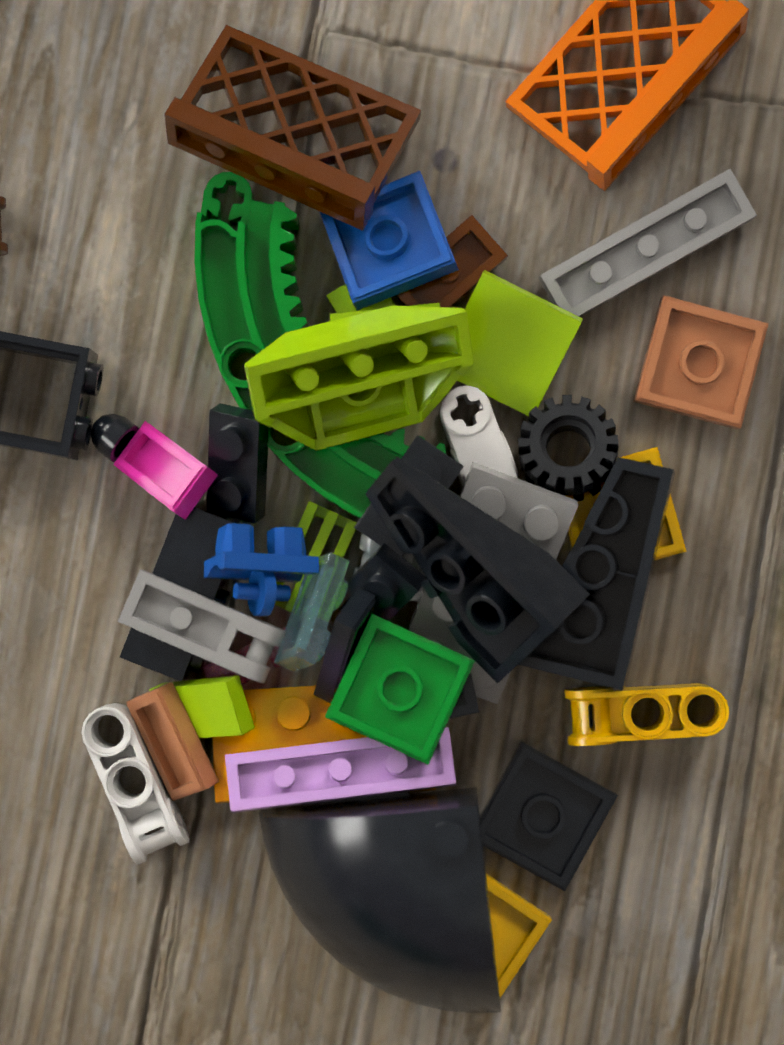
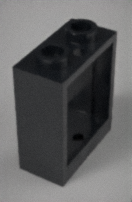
M0 331V350L76 364L61 442L0 431V446L78 461L80 449L87 450L91 440L93 419L86 417L90 395L98 396L103 380L104 367L103 364L97 363L98 354L90 348Z

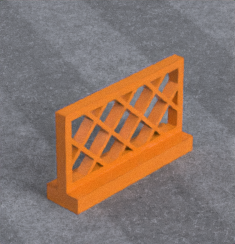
M594 0L505 101L506 107L587 171L588 179L605 192L746 32L749 9L738 0H699L711 12L701 23L678 26L675 2L685 0ZM668 2L669 27L638 30L636 6ZM630 6L631 31L600 34L599 18L607 9ZM593 25L594 34L584 35ZM688 37L679 47L678 38ZM671 38L673 55L665 64L641 66L639 42ZM633 42L635 67L602 70L601 46ZM595 46L597 71L564 74L563 58L571 49ZM558 65V75L548 76ZM652 77L643 87L642 78ZM636 79L637 95L628 105L605 107L603 82ZM587 83L598 84V108L567 111L565 86ZM559 86L561 111L537 113L524 103L538 88ZM617 117L607 128L606 118ZM600 119L601 136L587 152L569 139L568 122ZM562 123V132H560L552 124Z

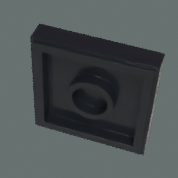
M521 741L480 814L483 846L559 889L566 891L618 795Z

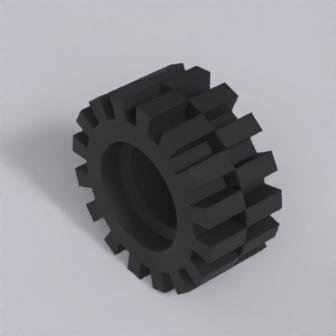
M562 395V403L556 405L553 397L544 400V409L541 411L535 406L529 412V422L523 421L520 428L521 437L518 438L519 462L521 471H525L526 481L564 496L573 495L577 502L584 500L585 492L589 491L592 496L601 491V483H605L618 457V435H615L616 425L612 418L606 420V410L601 405H598L595 410L590 408L591 399L581 396L579 404L572 403V395ZM564 431L576 432L587 440L590 452L587 458L578 465L571 467L558 465L551 460L546 450L552 437Z

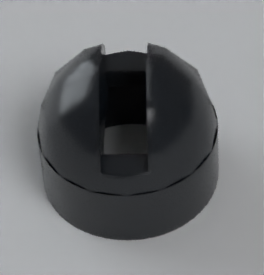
M103 415L92 426V443L98 452L110 461L115 462L139 428L121 415Z

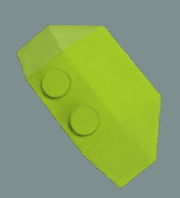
M388 306L286 332L247 361L244 367L256 420L317 451L423 422L448 394L459 376H464L474 365L467 311L465 309Z

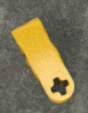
M691 683L625 687L623 690L607 686H595L564 690L565 698L571 702L572 734L567 736L568 745L570 746L607 745L619 741L707 737L721 731L729 718L727 700L719 691L706 684ZM709 695L715 706L713 716L706 723H692L687 715L688 704L696 696ZM644 698L656 700L660 708V715L657 721L648 727L635 725L631 717L634 704ZM589 704H592L593 727L591 728L589 725Z

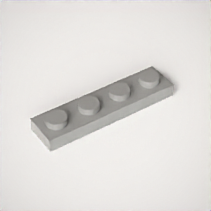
M728 169L546 271L538 279L554 305L581 317L747 224L757 214L732 170Z

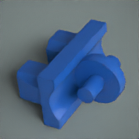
M226 524L218 529L215 547L216 556L204 561V578L249 580V583L234 584L233 597L234 599L248 600V606L253 616L268 617L273 611L275 601H289L291 596L290 586L276 585V582L297 583L301 581L303 574L316 575L319 573V556H306L303 529L298 527H276L267 531V553H254V526L250 524Z

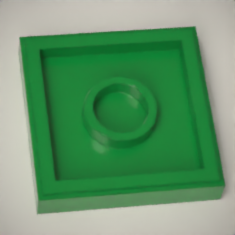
M372 614L325 718L429 765L475 660Z

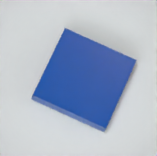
M421 171L383 186L373 204V214L364 231L320 212L349 295L357 311L459 270Z

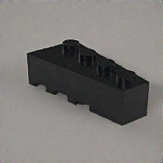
M620 457L617 458L572 550H570L563 564L564 569L590 595L518 665L619 690L625 688L675 476L674 469Z

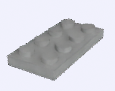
M474 462L471 464L459 495L544 549L555 559L558 557L578 507L577 500ZM423 588L407 630L473 659L457 643L448 627L454 621L440 598L430 599ZM475 661L471 674L476 697L498 704L509 674L497 684Z

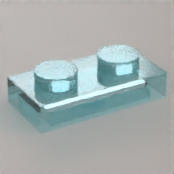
M330 552L319 557L318 574H304L285 629V637L274 661L275 664L291 671H296L314 665L315 662H318L324 656L331 635L327 627L332 612L341 605L347 592L348 581L344 579L350 561Z

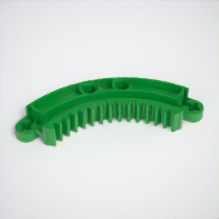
M222 172L208 181L204 190L201 213L197 212L194 263L198 300L207 338L220 373L239 408L253 411L247 380H239L232 374V363L235 358L244 353L257 355L284 333L309 327L306 317H296L303 311L300 297L291 296L299 291L296 277L288 275L297 270L294 255L288 254L291 251L297 250L295 236L290 231L298 230L300 224L297 213L287 208L285 203L274 201L273 205L255 201L250 184L244 177L232 172ZM228 186H236L238 196L244 199L242 204L236 203L232 205L228 219L231 225L238 224L237 231L228 223L221 221L223 206L215 198L217 193H226ZM270 426L267 446L296 476L325 499L358 519L362 517L371 504L365 494L390 462L396 457L402 458L409 446L404 444V428L397 429L390 436L384 432L316 451L298 441L290 446L277 444L273 439V428ZM439 443L436 448L446 454L445 444Z

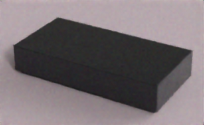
M358 587L335 619L313 695L329 703L332 702L367 623L373 614L377 601L375 594Z

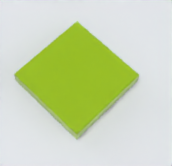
M484 270L465 308L467 311L474 365L464 376L460 375L457 381L468 386L477 387L487 396L529 416V412L535 406L539 407L583 318Z

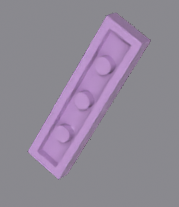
M449 727L445 728L429 765L369 737L225 755L230 811L232 813L456 785Z

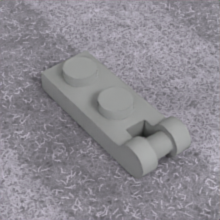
M145 570L139 571L117 621L260 683H265L271 669L266 664L274 646L280 647L286 631L256 619ZM238 631L254 637L246 656L230 650Z

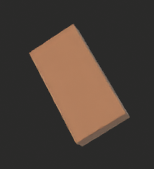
M173 682L143 693L126 702L172 801L206 790L219 782Z

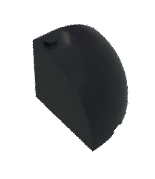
M477 787L409 794V796L364 801L311 804L260 810L259 818L264 845L272 870L286 900L314 939L340 964L364 981L388 994L418 1005L465 1013L501 1012Z

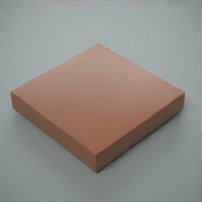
M663 296L658 307L633 402L736 430L740 429L769 323Z

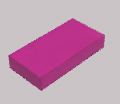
M146 421L141 425L113 464L184 520H186L218 476L217 473Z

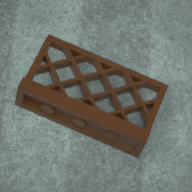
M225 25L182 98L174 97L164 116L168 144L364 231L373 214V204L417 126L421 110ZM232 46L252 55L256 66L227 73L223 59ZM216 71H218L219 76L213 77ZM287 71L300 76L303 88L277 95L269 77ZM261 79L267 97L239 105L232 86ZM224 89L231 107L211 113L196 106L203 94ZM339 93L349 98L353 109L325 116L318 97ZM309 100L316 119L289 127L282 107ZM273 110L280 128L265 134H258L248 129L245 118ZM386 114L402 121L397 132L375 138L367 119ZM358 122L365 141L338 149L331 129ZM322 132L329 151L310 157L297 150L294 139ZM387 149L385 155L382 157L380 151ZM371 154L377 169L370 182H367L349 174L343 161Z

